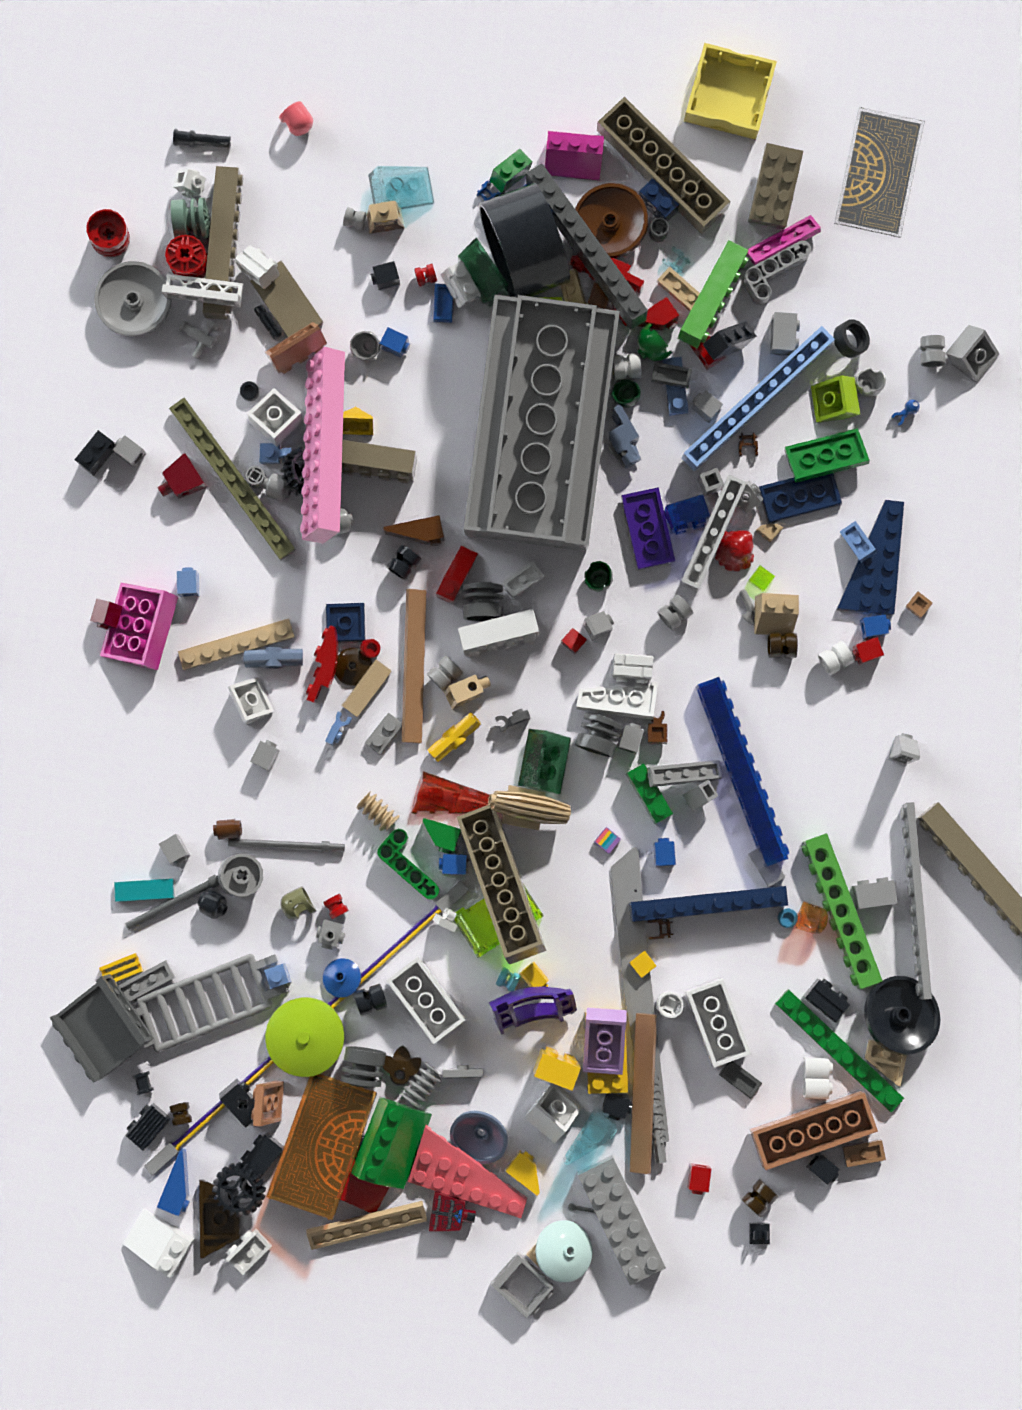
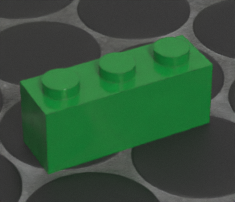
M644 763L626 773L627 778L654 824L673 814L658 786L650 787L647 768Z

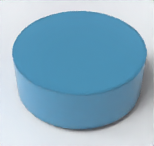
M785 908L778 913L777 919L782 927L791 928L796 925L798 916L793 909Z

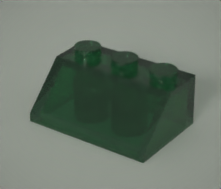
M476 237L458 255V262L463 261L481 294L478 298L482 304L486 303L490 308L493 306L495 295L508 296V283Z
M529 729L518 786L561 795L571 738L546 730Z

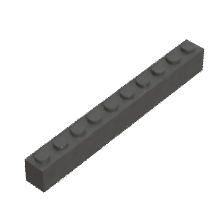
M540 164L526 172V185L532 183L538 185L548 203L557 228L615 309L620 311V316L630 330L646 321L648 309L544 165Z

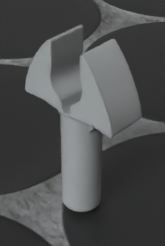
M743 589L739 594L747 612L742 617L748 623L754 625L751 614L752 612L755 614V607L747 591Z

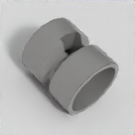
M927 335L920 338V350L923 351L920 355L921 366L940 367L945 365V352L942 351L945 348L944 336Z
M678 594L669 601V606L664 605L657 611L660 619L672 631L681 624L682 619L686 620L693 614L689 604Z
M447 655L438 662L439 668L434 667L427 673V676L443 692L450 686L451 679L457 680L463 674L462 670Z

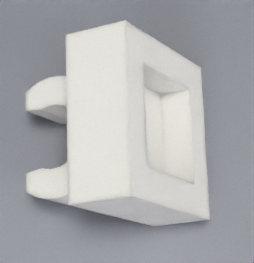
M445 908L442 916L436 913L432 919L437 925L452 932H455L458 927L453 922L456 913L448 908Z

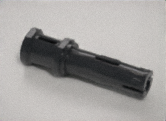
M174 129L173 131L174 146L182 144L189 145V147L202 145L231 148V136L197 134L194 130L187 132Z

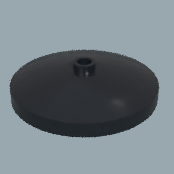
M893 976L877 983L869 992L864 1005V1018L870 1035L883 1049L897 1055H912L925 1050L936 1039L940 1028V1010L935 997L932 994V999H920V996H917L916 993L918 981L907 976Z

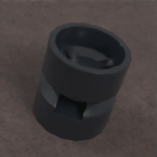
M401 545L395 553L396 558H392L386 568L399 578L407 581L412 574V568H416L422 558L408 547Z
M380 983L370 986L369 990L363 988L354 991L355 1001L361 1016L372 1013V1009L378 1011L387 1008L386 998Z

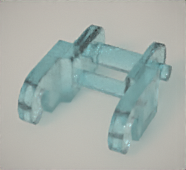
M673 246L671 249L678 255V258L672 263L666 262V259L663 258L662 262L667 267L670 266L673 270L676 269L678 273H683L682 269L684 266L691 262L688 257L684 256V252L679 249L676 250V247ZM680 259L683 260L680 266L676 265Z

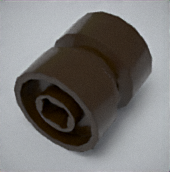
M769 633L767 639L768 657L780 658L781 655H784L785 658H796L798 652L797 634L785 633L784 636H781L780 633Z
M759 1179L752 1186L753 1191H748L741 1200L761 1218L768 1210L767 1205H772L779 1196Z

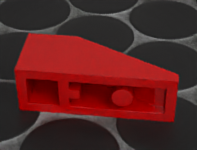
M462 545L460 546L436 592L437 598L450 604H455L478 556L477 552Z

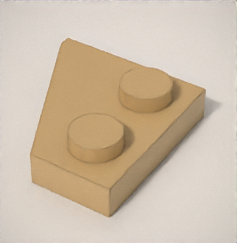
M869 1039L864 1059L894 1084L901 1086L907 1055L893 1054L883 1049L876 1041Z

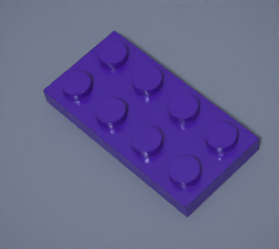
M659 487L621 495L637 570L675 562Z

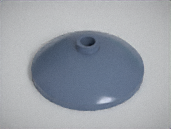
M465 1112L454 1120L450 1129L451 1144L461 1149L480 1164L496 1162L504 1155L508 1146L506 1129L497 1118L486 1112Z

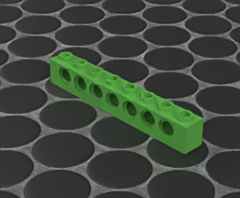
M825 833L803 841L804 846H801L802 852L805 857L809 858L810 864L808 867L812 876L815 875L817 880L815 883L816 889L819 894L822 893L824 898L822 905L825 912L830 914L829 924L833 931L836 930L838 936L836 942L839 949H843L845 954L843 961L846 968L849 967L851 970L850 980L853 986H857V989H863L882 982L883 980L828 834ZM817 851H821L824 854V859L821 862L815 858ZM825 869L831 872L829 880H825L822 877V872ZM833 887L838 891L835 899L829 895V890ZM839 906H842L845 910V914L842 917L836 914V909ZM846 924L852 928V932L848 936L843 933V927ZM853 943H856L859 947L856 954H852L850 951V946ZM862 961L865 963L866 968L860 973L857 970V964Z

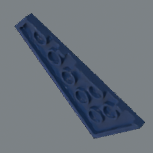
M885 500L868 536L877 553L862 563L858 559L836 609L886 615L895 614L904 512L903 501Z

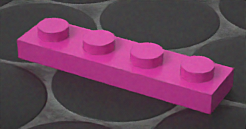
M810 215L750 247L747 256L755 266L799 241H805L820 233L821 227Z

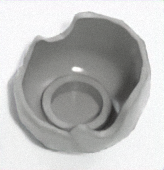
M361 331L356 333L350 340V350L353 356L360 360L372 359L380 351V341L377 335L371 331Z
M869 368L861 371L855 378L856 389L866 397L876 396L883 390L886 384V377L881 370L876 372Z

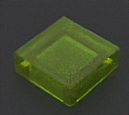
M759 565L748 582L764 592L775 576Z

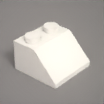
M551 1083L524 1118L555 1143L568 1130L583 1107L557 1085Z

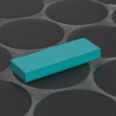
M174 878L114 882L115 902L175 898Z

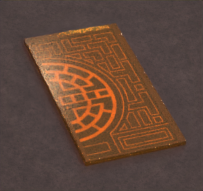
M322 1074L309 1077L266 1197L270 1200L273 1199L325 1217L328 1220H333L377 1092L355 1087Z

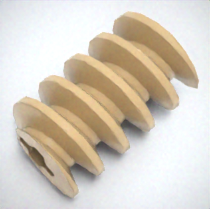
M370 791L358 803L356 808L358 810L364 808L362 814L370 813L368 820L370 821L375 818L373 825L381 824L379 830L387 829V832L400 816L393 817L394 810L387 812L389 805L381 806L383 800L376 801L377 794L370 796Z

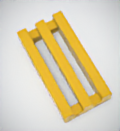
M137 953L99 967L102 976L108 974L114 975L137 965L138 969L114 978L115 982L143 971ZM130 959H135V962H132L128 965H125L108 973L106 972V969L126 962Z

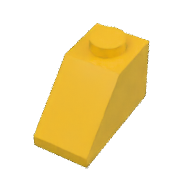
M519 1150L506 1168V1172L538 1196L540 1190L536 1162L534 1161L535 1157L526 1150L524 1153Z

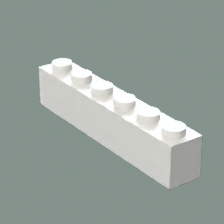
M730 474L728 475L684 573L682 582L697 589L700 588L745 488L746 481Z

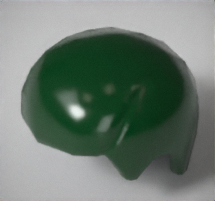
M624 379L614 385L611 395L617 405L621 404L623 408H630L639 401L641 389L635 381Z
M602 561L590 563L589 568L584 573L585 584L590 590L595 592L607 590L613 582V572L609 565Z

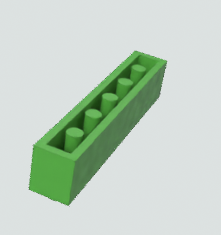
M728 240L685 320L677 339L697 349L701 342L705 343L709 335L707 332L708 328H713L717 320L715 317L716 313H721L725 305L723 302L724 298H729L733 290L730 287L731 284H736L741 275L738 272L740 267L744 269L749 258L746 257L748 249Z

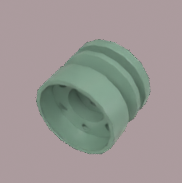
M192 198L189 208L184 199L171 200V221L174 237L190 235V231H193L195 238L199 239L201 230L202 237L204 239L209 238L211 222L205 198H199L198 207L196 199Z

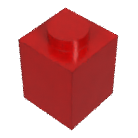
M878 637L856 644L852 650L853 658L855 661H858L859 665L884 656Z
M690 1163L687 1187L689 1190H692L693 1194L703 1195L704 1192H709L712 1170L710 1166Z

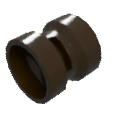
M189 1102L169 1106L170 1112L173 1114V1126L192 1122V1116L188 1111L190 1108Z

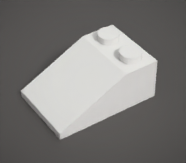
M144 1208L123 1244L154 1269L171 1278L195 1238Z

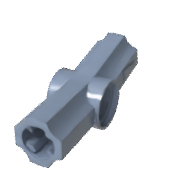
M267 647L265 650L244 651L243 655L246 668L265 667L268 669L283 668V666H303V649Z

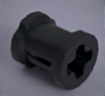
M149 1071L132 1076L136 1081L137 1095L154 1090V1087H151Z

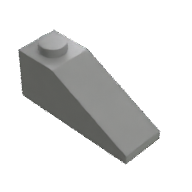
M905 733L895 736L889 759L905 764L918 761L920 759L918 741L914 740L912 735Z

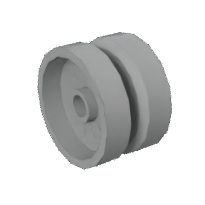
M236 854L226 858L218 870V882L221 889L234 897H245L255 893L263 881V869L260 862L248 854ZM238 872L243 873L242 879H237Z

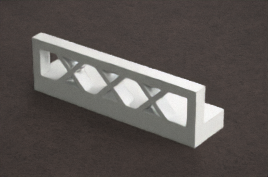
M167 274L166 285L163 284L162 293L165 298L240 307L243 283ZM171 280L180 281L183 286L171 285ZM192 283H199L202 288H188V286ZM212 285H216L219 287L220 291H212L206 289H208ZM231 287L238 288L237 294L227 293L226 291Z

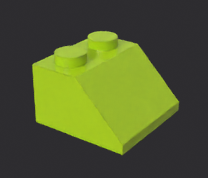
M840 375L811 385L816 423L844 420L860 415L855 377Z

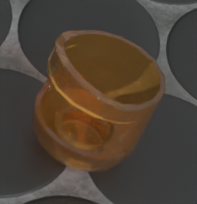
M803 901L798 913L796 929L812 934L822 933L828 923V912L820 906Z

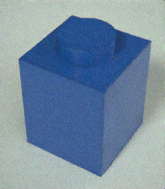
M387 327L379 343L380 349L399 358L402 357L403 353L406 354L410 348L408 336Z
M886 614L865 617L860 620L863 639L886 636L889 634V630H891V623L886 618Z
M658 838V842L653 843L655 866L676 865L674 841H670L669 838Z
M443 854V858H439V870H442V874L466 875L467 855Z

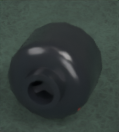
M213 890L202 893L197 903L199 911L212 919L224 916L228 909L226 897Z

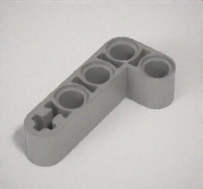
M799 241L746 271L743 284L755 304L762 306L768 302L772 292L768 284L769 281L804 263L808 259L811 245L807 241ZM781 258H787L790 263H783ZM765 267H771L773 272H766ZM748 276H755L757 281H750ZM758 292H764L766 297H759Z

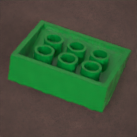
M379 1097L351 1173L358 1179L370 1183L404 1189L414 1164L425 1126H428L432 1114Z

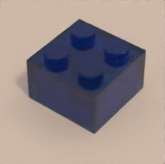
M703 494L666 505L664 510L669 533H675V535L686 533V529L693 528L697 530L705 527L704 524L707 523L710 517Z

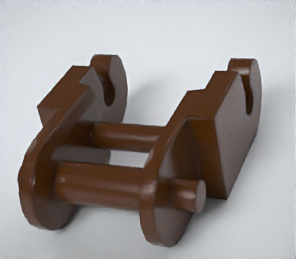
M741 432V436H739L741 441L738 443L739 457H742L741 451L743 446L754 447L755 456H758V441H755V438H757L755 432L752 435H743V432ZM744 439H752V443H744Z
M663 919L648 920V923L658 922L660 931L659 936L649 937V940L664 939V936L671 938V935H674V933H671L670 927L673 921L669 922V919H666L667 922H663ZM662 924H666L667 934H663Z

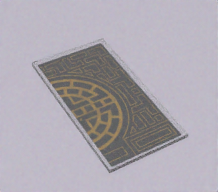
M863 107L858 108L834 224L901 238L925 124L924 120Z

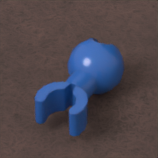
M913 399L907 401L905 408L900 413H894L891 419L902 415L901 421L897 424L898 426L902 425L904 418L909 414H916L919 411L920 404Z

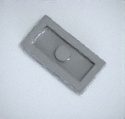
M388 712L365 741V744L381 755L402 728V722Z

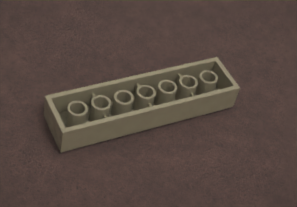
M625 96L597 122L596 131L601 136H604V139L648 182L653 178L679 204L678 212L701 234L728 210L731 201Z
M487 805L458 816L457 820L506 961L510 965L547 951L498 812L491 810V806Z

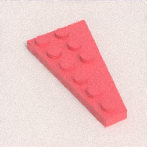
M427 1125L425 1126L408 1180L409 1183L518 1218L522 1217L527 1202L525 1195L500 1180L493 1172L486 1170L482 1167V1164L458 1147L450 1144L443 1136L436 1134L431 1130L432 1128Z

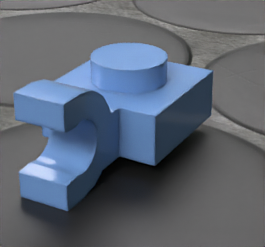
M260 443L259 462L261 464H280V458H285L292 449H280V444L276 447L273 443Z
M339 711L336 714V721L325 740L326 743L334 746L335 742L339 743L343 735L341 732L342 726H347L352 721V718L348 716L347 720L342 722L340 720L342 713Z

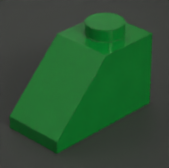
M423 818L422 822L435 846L439 847L438 851L450 854V851L455 852L461 829Z

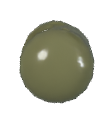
M302 886L285 894L281 899V909L290 920H298L299 914L305 910H308L310 914L317 911Z

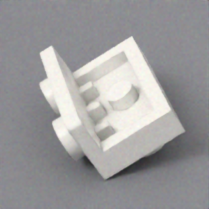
M257 1229L253 1232L248 1230L240 1238L242 1242L238 1246L234 1244L226 1252L228 1256L225 1261L227 1263L230 1262L242 1275L272 1247L271 1243Z

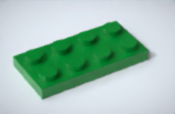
M858 428L786 446L784 449L795 483L867 465L870 462Z

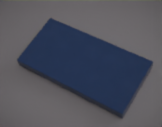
M834 473L795 483L793 477L758 487L761 491L759 494L763 498L762 504L768 524L842 505Z

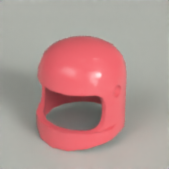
M301 101L288 106L278 117L281 122L287 124L290 133L295 136L305 135L313 126V118Z

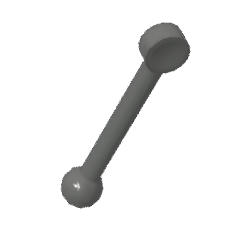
M573 1203L568 1205L569 1211L579 1210L595 1213L593 1208L575 1206Z

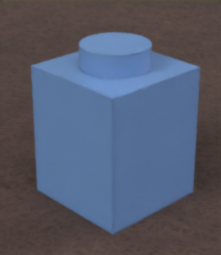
M191 567L182 568V571H177V594L180 597L199 596V573Z
M286 963L264 970L270 989L291 982Z

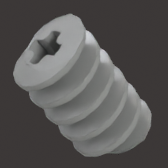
M427 1062L424 1063L427 1068L426 1070L419 1069L422 1075H414L417 1081L409 1080L411 1088L404 1086L406 1094L401 1093L405 1099L416 1107L421 1106L419 1100H426L424 1094H431L429 1088L436 1089L434 1081L437 1083L442 1082L439 1077L440 1073Z

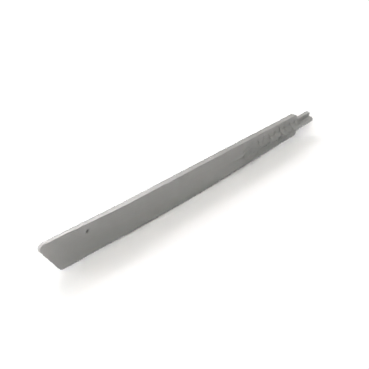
M636 847L632 848L611 866L625 1002L633 1052H635L636 1013L655 1014L650 972L641 978L629 963L644 950L648 954L645 921H630L629 902L643 901L639 850ZM656 1028L652 1144L655 1164H662L667 1162L664 1142H669Z

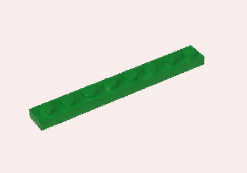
M789 989L775 1002L789 1018L889 1112L892 1113L904 1100L900 1093Z

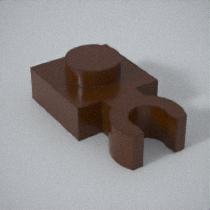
M661 711L660 718L654 716L653 720H651L653 723H648L647 725L648 744H667L668 742L667 724H662L665 717L664 711Z

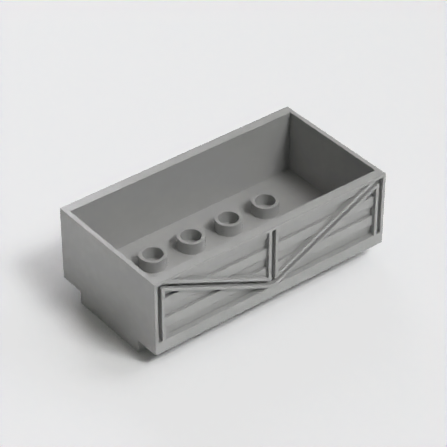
M501 295L494 296L463 528L466 536L587 551L620 311L596 308L597 305L518 295V298Z

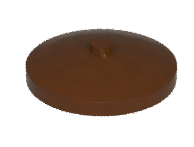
M618 183L598 185L586 192L575 207V210L610 258H619L629 254L639 246L646 235L648 213L645 203L640 195L628 186Z

